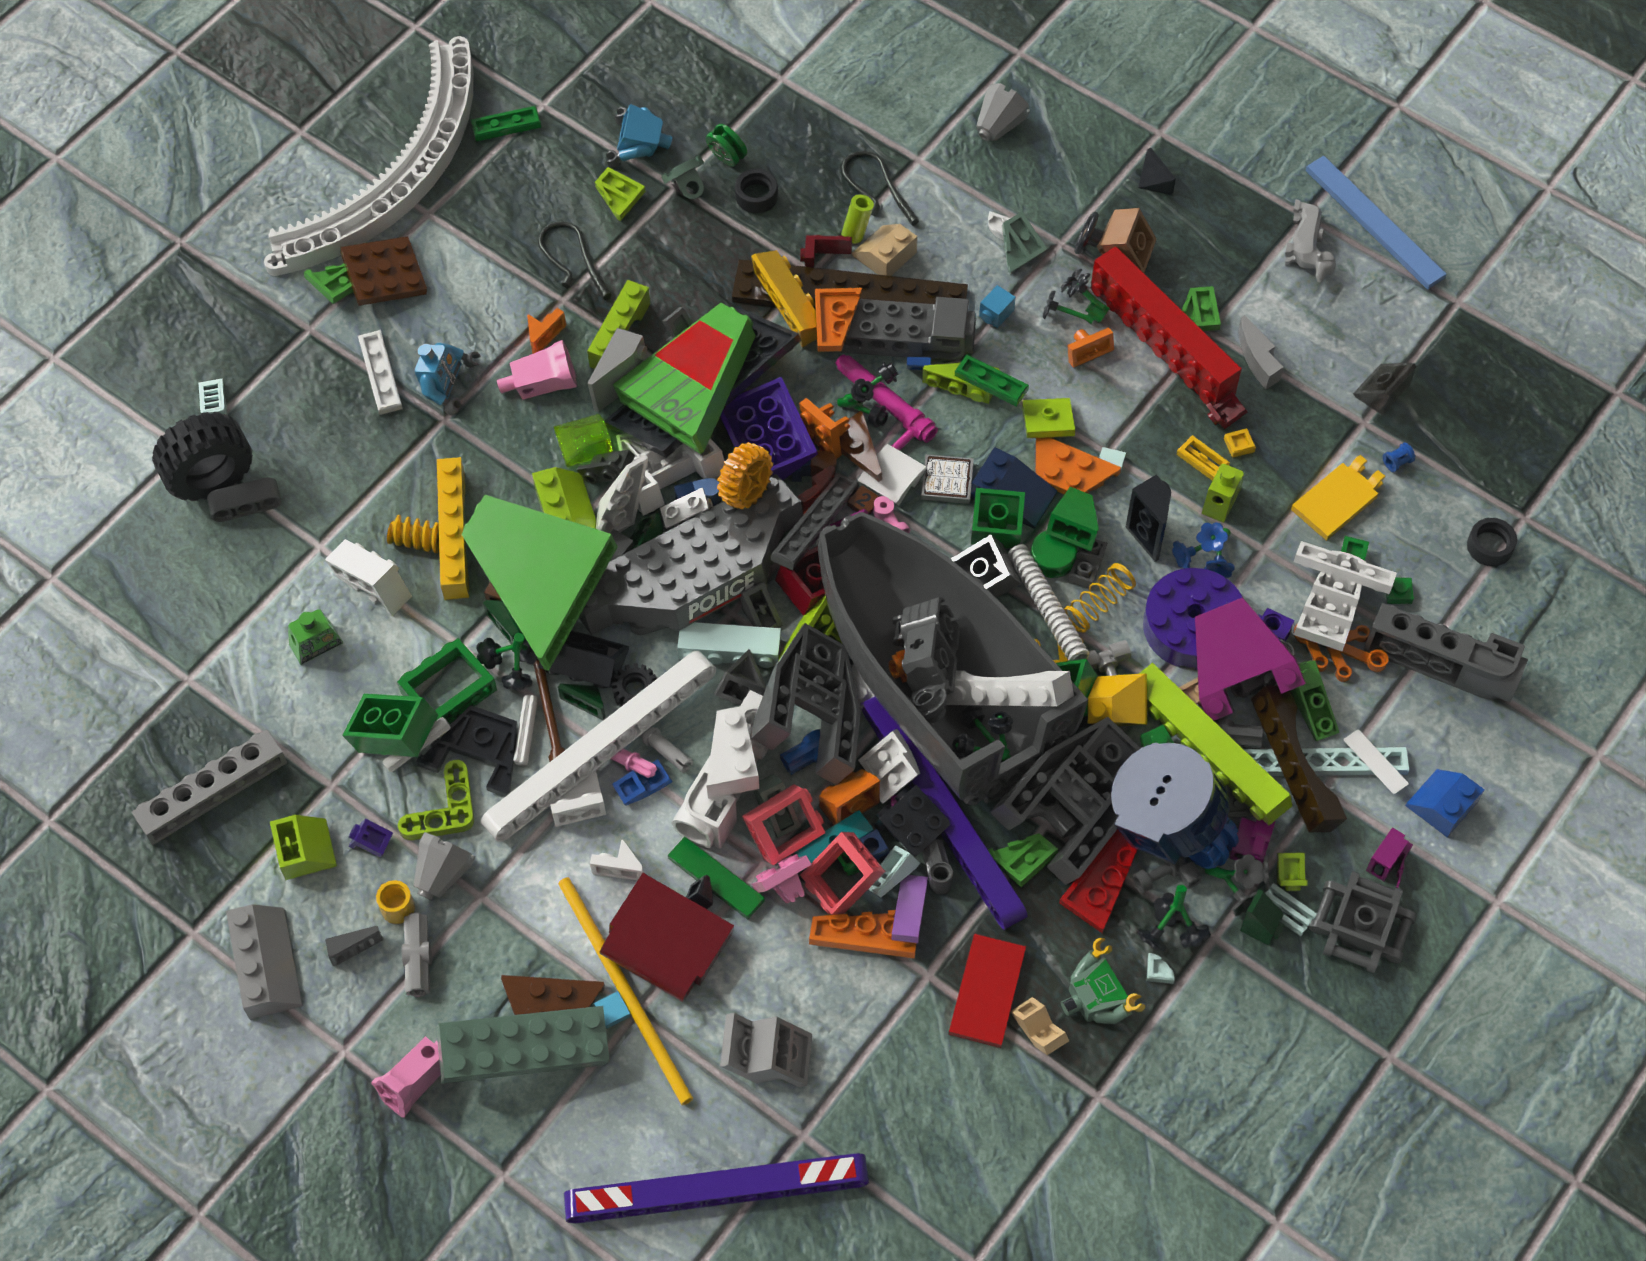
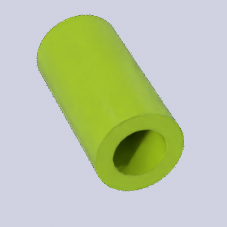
M859 194L851 199L841 235L852 237V243L854 244L860 243L864 238L874 207L871 198Z

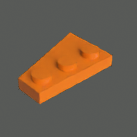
M862 288L815 289L818 352L842 351L862 294Z

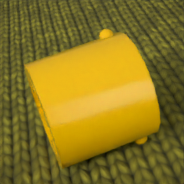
M388 881L378 889L376 901L386 921L393 924L404 923L405 916L414 913L415 902L408 886L402 881Z

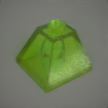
M600 414L553 426L566 467L590 461L597 454L612 452L611 439L604 419Z

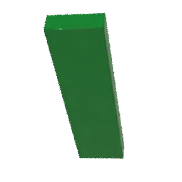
M686 837L668 854L670 861L696 881L704 875H708L710 877L712 893L747 920L765 902V897Z

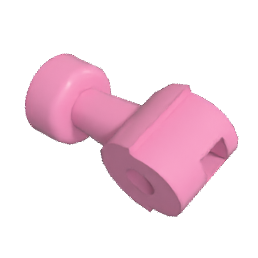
M885 496L875 499V518L910 533L911 529L905 522H899L896 518L893 500L890 501Z

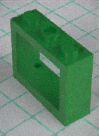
M459 638L453 642L446 643L439 652L432 657L425 658L418 667L412 671H407L397 681L400 693L403 696L420 697L414 689L461 656L480 678L435 710L438 714L436 720L443 717L449 725L470 705L476 706L496 692L497 687L494 677Z

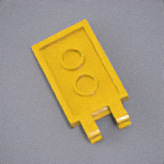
M1359 455L1349 467L1344 463L1340 464L1292 505L1291 510L1327 541L1377 499L1378 493L1375 490L1383 485L1382 480L1385 478V475L1377 470L1367 480L1360 474L1365 470L1366 467L1363 465L1367 463V460Z

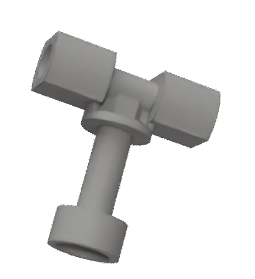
M1124 640L1109 645V650L1097 653L1096 650L1089 651L1087 660L1093 670L1099 669L1100 672H1106L1107 676L1117 675L1115 668L1118 666V662L1130 659L1131 651L1127 641Z

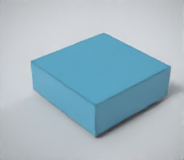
M618 991L594 1003L595 1007L603 1006L606 1028L631 1017Z

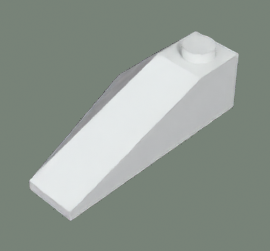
M646 455L626 465L601 498L597 513L596 529L610 533L613 529L622 532L634 525L648 462Z

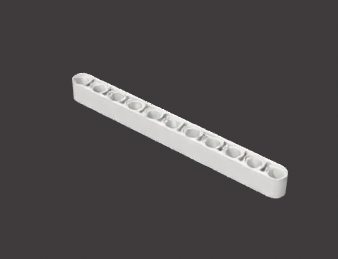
M693 651L490 808L482 816L481 824L496 841L502 842L507 840L714 677L716 667L700 651Z

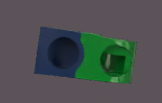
M877 829L859 839L877 861L881 860L883 862L889 854V849ZM845 851L837 858L847 875H854L860 872L859 868Z

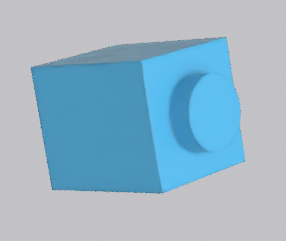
M997 285L980 302L979 317L985 323L998 328L1014 312L1016 297Z

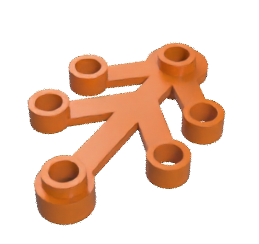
M1359 625L1356 629L1350 630L1346 643L1354 640L1358 642L1367 641L1370 629L1365 625ZM1359 631H1362V632H1364L1366 635H1365V636H1361V635L1358 634V632H1359ZM1294 635L1297 641L1307 645L1313 660L1324 663L1322 666L1317 664L1319 672L1325 671L1328 659L1322 655L1318 644ZM1346 643L1343 651L1326 646L1337 669L1335 676L1341 682L1348 681L1352 674L1351 668L1346 665L1341 653L1366 663L1373 672L1383 671L1388 663V655L1379 649L1368 653ZM1373 661H1378L1380 665L1374 664ZM1340 671H1345L1348 675H1341Z

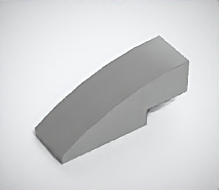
M1244 315L1241 317L1238 329L1241 349L1256 379L1265 389H1268L1281 380L1284 367L1273 356L1276 346Z

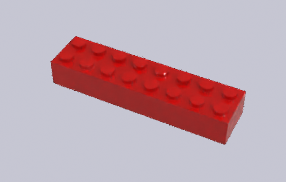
M1115 246L1094 260L1090 287L1093 294L1100 297L1110 308L1109 310L1115 312L1122 319L1123 323L1137 334L1142 342H1146L1152 348L1154 354L1162 358L1168 364L1170 370L1173 373H1177L1184 380L1186 386L1193 389L1200 396L1203 403L1208 404L1210 402L1214 406L1231 392L1236 395L1242 368L1128 257Z

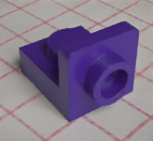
M365 818L359 825L355 824L348 836L352 839L348 847L354 849L358 846L381 857L393 832Z

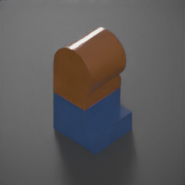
M817 451L818 454L792 473V482H802V476H818L821 479L834 477L837 471L835 455L828 451Z

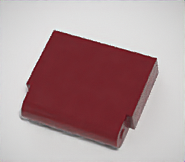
M642 873L610 922V934L602 945L599 954L679 1001L684 1002L695 984L701 986L732 936L734 925L647 874Z

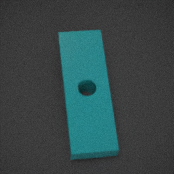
M860 810L826 830L825 834L797 850L794 854H797L798 857L807 856L810 863H812L841 832H854L860 839L874 831V829Z

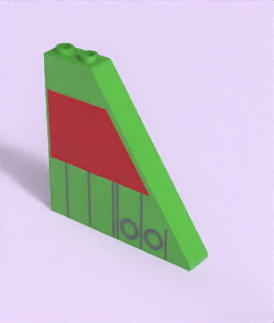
M723 303L718 304L613 384L621 403L627 405V407L633 409L653 424H656V426H659L699 454H702L706 449L755 339V333L752 329L753 322L747 315L738 313L733 307H728Z

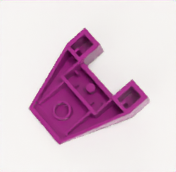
M1243 597L1195 617L1199 700L1204 712L1213 721L1234 712L1225 688L1269 670H1272L1281 694L1306 684L1296 657Z

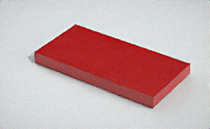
M974 934L948 1035L998 1048L1002 1047L1026 946Z

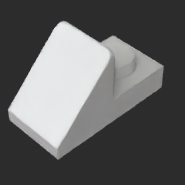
M621 840L618 858L607 853L592 854L590 867L594 875L638 881L641 874L644 873L643 866L623 840Z

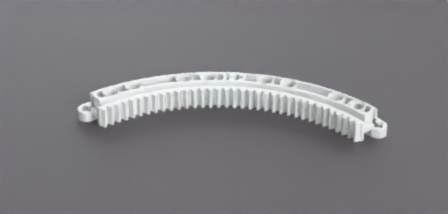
M454 37L448 45L439 46L438 40L429 44L432 77L429 97L427 98L428 104H425L426 111H423V117L420 118L421 124H417L418 131H414V137L409 138L410 144H405L406 150H401V156H396L397 162L390 163L391 168H385L386 174H379L380 180L373 179L374 185L367 184V191L360 189V196L353 194L352 201L345 199L346 205L338 203V209L336 210L331 207L329 214L322 211V217L315 214L313 221L305 218V224L297 221L296 227L288 224L287 230L282 226L279 227L278 232L273 228L270 229L268 235L273 253L268 254L264 259L266 270L270 275L279 276L318 265L340 256L341 247L368 242L407 214L431 190L450 164L458 149L470 116L474 73L469 42L465 37Z

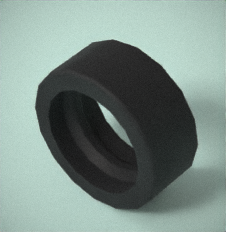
M751 169L740 174L735 182L737 204L743 210L750 213H762L773 208L778 198L776 178L770 172L763 169ZM760 184L768 187L770 192L763 197L753 198L745 195L743 190L750 185Z
M1485 518L1479 520L1472 527L1467 540V550L1478 563L1486 566H1499L1505 564L1511 558L1517 544V534L1506 521L1498 518ZM1484 532L1497 534L1505 541L1506 548L1500 552H1492L1481 546L1477 538L1479 534Z

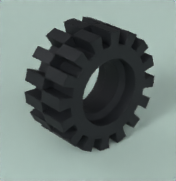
M633 663L634 668H630L628 664L625 665V671L621 668L618 670V675L615 674L613 677L614 682L612 681L613 695L617 705L620 704L622 707L636 696L627 693L626 686L629 683L642 682L646 688L657 679L656 675H653L651 668L647 670L646 665L643 664L641 668H638V663Z

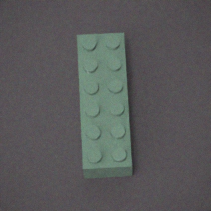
M603 1006L439 1023L436 1028L442 1084L604 1066L609 1061Z

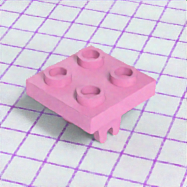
M797 854L778 863L780 868L775 870L773 867L756 875L757 881L751 884L754 890L760 893L773 888L785 903L795 902V898L803 897L804 891L798 872L812 864L807 856L798 857Z

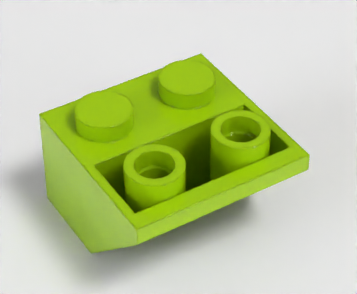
M292 815L270 821L279 867L285 880L337 866L326 818Z

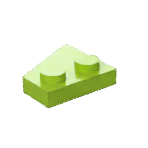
M607 167L595 181L596 189L619 221L625 217L646 192L644 185L610 167Z

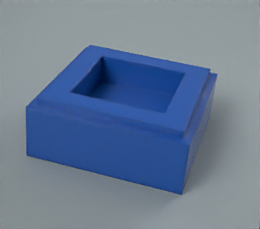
M907 357L908 370H923L924 365H931V357Z

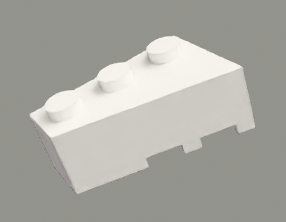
M743 706L717 711L706 784L708 799L759 789V776Z

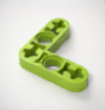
M451 760L444 767L448 808L411 813L401 817L398 821V829L404 839H421L424 832L434 836L465 832L472 828L474 813L469 773L463 761ZM454 769H459L460 783H455ZM462 790L465 791L466 796L463 800L456 801L452 799L453 793ZM464 814V823H459V815ZM447 816L451 818L452 825L448 826ZM433 818H441L443 820V824L439 828H431L429 822ZM422 820H424V825H425V828H426L425 830H422V827H421V826H422V824H421V821H422ZM413 823V831L408 832V824Z

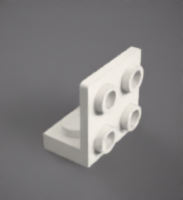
M596 770L550 805L556 827L606 815Z

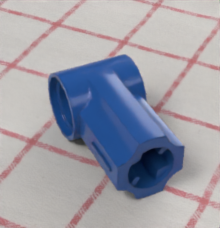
M821 729L811 731L803 738L801 743L780 754V759L788 773L792 775L814 762L817 763Z

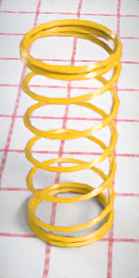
M1119 563L1112 564L1107 570V575L1099 576L1098 583L1090 584L1089 591H1083L1080 594V600H1073L1071 606L1064 608L1067 615L1068 609L1072 612L1076 621L1085 628L1078 627L1070 619L1076 631L1085 633L1090 629V624L1080 611L1072 607L1074 602H1080L1090 618L1095 621L1099 620V615L1095 609L1082 601L1083 594L1089 593L1098 609L1106 613L1108 612L1106 603L1099 596L1091 592L1093 585L1099 586L1101 593L1110 603L1117 604V598L1114 593L1100 584L1102 577H1107L1113 589L1122 596H1126L1125 589H1134L1136 586L1135 578L1125 566ZM1114 568L1124 572L1130 578L1132 586L1121 581ZM1110 578L1122 587L1125 594H1122L1115 588ZM1101 587L1111 593L1116 602L1111 601ZM1093 596L1098 598L1104 604L1106 610H1103L1096 603ZM1083 603L1093 610L1097 619L1089 614ZM1076 615L1082 620L1083 624L1078 620Z

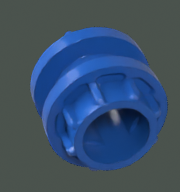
M1227 817L1225 826L1218 837L1205 849L1188 857L1195 864L1206 869L1224 865L1229 858V852L1239 843L1238 829L1235 823Z

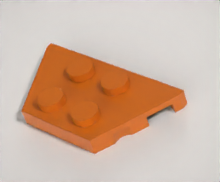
M1050 437L1036 438V474L1058 490L1057 492L1065 494L1069 487H1073L1089 494L1090 491L1097 490L1103 486L1104 481L1110 477H1117L1121 473V467Z

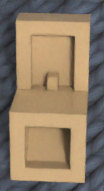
M1033 997L1011 1010L1012 1016L1033 1045L1046 1055L1069 1042L1066 1032L1052 1023L1046 1007Z

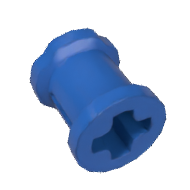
M1404 442L1400 444L1398 449L1384 453L1383 461L1388 470L1396 472L1403 464L1414 462L1416 456L1412 447Z

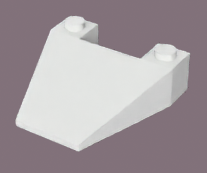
M619 434L616 435L619 451L630 450L635 455L633 461L644 455L648 457L638 504V510L643 516L665 505L660 489L695 471L703 479H717L721 475L719 470L724 466V457L722 450L711 439L702 454H699L683 443L674 453L665 458Z

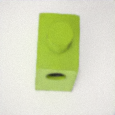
M1221 464L1208 489L1201 514L1224 523L1242 488L1244 472L1227 464ZM1217 496L1223 499V503L1216 502Z

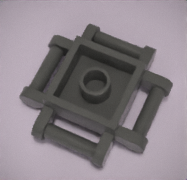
M1352 871L1347 886L1334 881L1325 882L1323 898L1315 919L1311 920L1309 929L1316 934L1329 936L1323 955L1329 957L1334 955L1367 968L1366 971L1374 974L1380 956L1385 957L1392 963L1399 964L1402 962L1404 956L1402 950L1410 927L1416 921L1417 914L1399 906L1403 893L1402 889L1386 887L1359 876V873ZM1338 895L1343 898L1334 923L1331 925L1325 921L1334 896ZM1394 917H1396L1401 922L1393 946L1389 947L1385 944ZM1338 939L1342 941V945L1362 953H1366V951L1372 952L1371 958L1335 945L1336 940Z

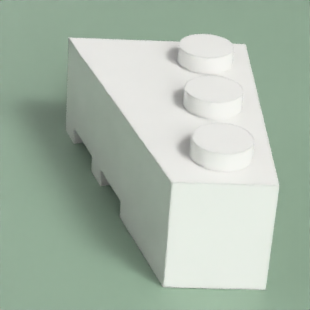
M345 539L325 559L336 577L357 592L360 589L371 595L369 600L374 604L378 601L381 602L386 608V613L392 617L412 597L398 573V566L389 559L387 561L382 559L374 551L370 553L359 543L353 544Z

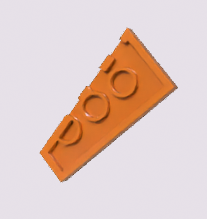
M888 910V913L883 914L861 912L859 916H848V914L813 916L809 936V945L915 958L917 943L891 940L896 910Z

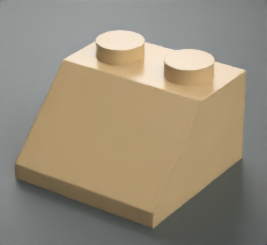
M901 224L882 225L852 252V256L876 274L892 276L917 253V235Z

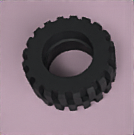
M203 412L198 416L195 414L188 416V419L183 421L181 419L176 422L175 426L165 430V434L158 438L157 444L154 446L152 462L166 490L172 496L185 501L187 499L198 501V499L207 500L208 494L212 491L234 486L236 482H240L244 478V473H248L253 455L252 449L236 420L219 412H213V414Z

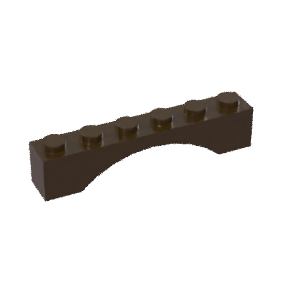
M1265 686L1251 698V701L1309 833L1332 832L1347 820V817L1338 797L1318 778L1302 752L1296 731L1298 707L1290 690L1281 694L1278 686Z

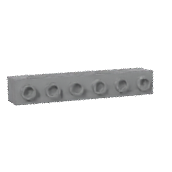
M268 730L256 733L247 742L231 748L224 756L208 762L201 770L185 776L178 784L162 790L155 798L139 804L131 813L153 846L287 763L286 758ZM259 755L256 759L249 760L252 756ZM236 769L233 773L227 774L229 770ZM213 783L212 786L204 788L206 784ZM191 796L189 800L181 802L183 798ZM168 810L166 814L159 816L162 811Z

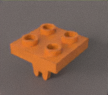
M805 398L799 403L800 417L811 440L818 446L820 451L831 452L837 459L842 455L840 436L850 428L848 424L850 419L845 416L834 422L831 417L835 412L832 410L834 406L831 403L818 408Z

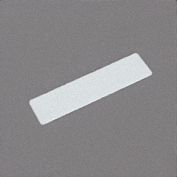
M1356 730L1344 738L1345 743L1393 794L1409 784L1360 730Z

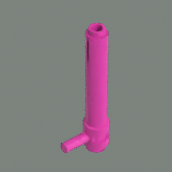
M843 354L836 361L838 371L854 384L858 379L871 382L877 378L850 355L846 356ZM883 382L873 386L872 392L874 395L872 399L879 405L886 406V410L903 424V428L907 430L892 447L900 451L914 437L919 441L928 443L936 436L938 428L935 426V422L930 418H925V414L922 411L914 409Z

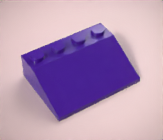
M782 377L739 394L722 410L720 420L733 448L748 442L765 448L768 454L772 456L771 462L773 467L771 471L773 474L771 476L777 474L783 481L818 454Z

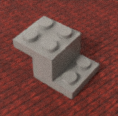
M736 1013L726 1014L720 1067L756 1084L782 1079L797 1087L807 1086L812 1033L777 1016L750 1021Z

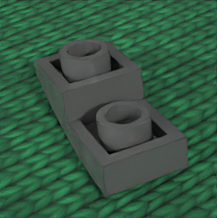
M1096 539L1092 551L1079 547L1068 582L1089 588L1090 584L1095 581L1108 543Z

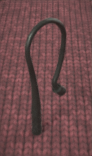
M856 151L844 159L841 166L842 175L856 191L872 199L874 203L872 216L878 215L880 209L878 200L860 188L846 172L847 163L856 156H870L879 162L886 183L899 209H901L912 226L919 223V219L914 215V212L892 183L880 156L869 151Z
M565 221L547 225L538 237V245L545 256L556 267L567 274L562 282V286L566 289L571 287L573 283L572 273L568 268L560 264L543 244L545 233L557 226L570 227L576 231L590 277L604 300L609 299L611 293L590 260L580 229L574 224Z

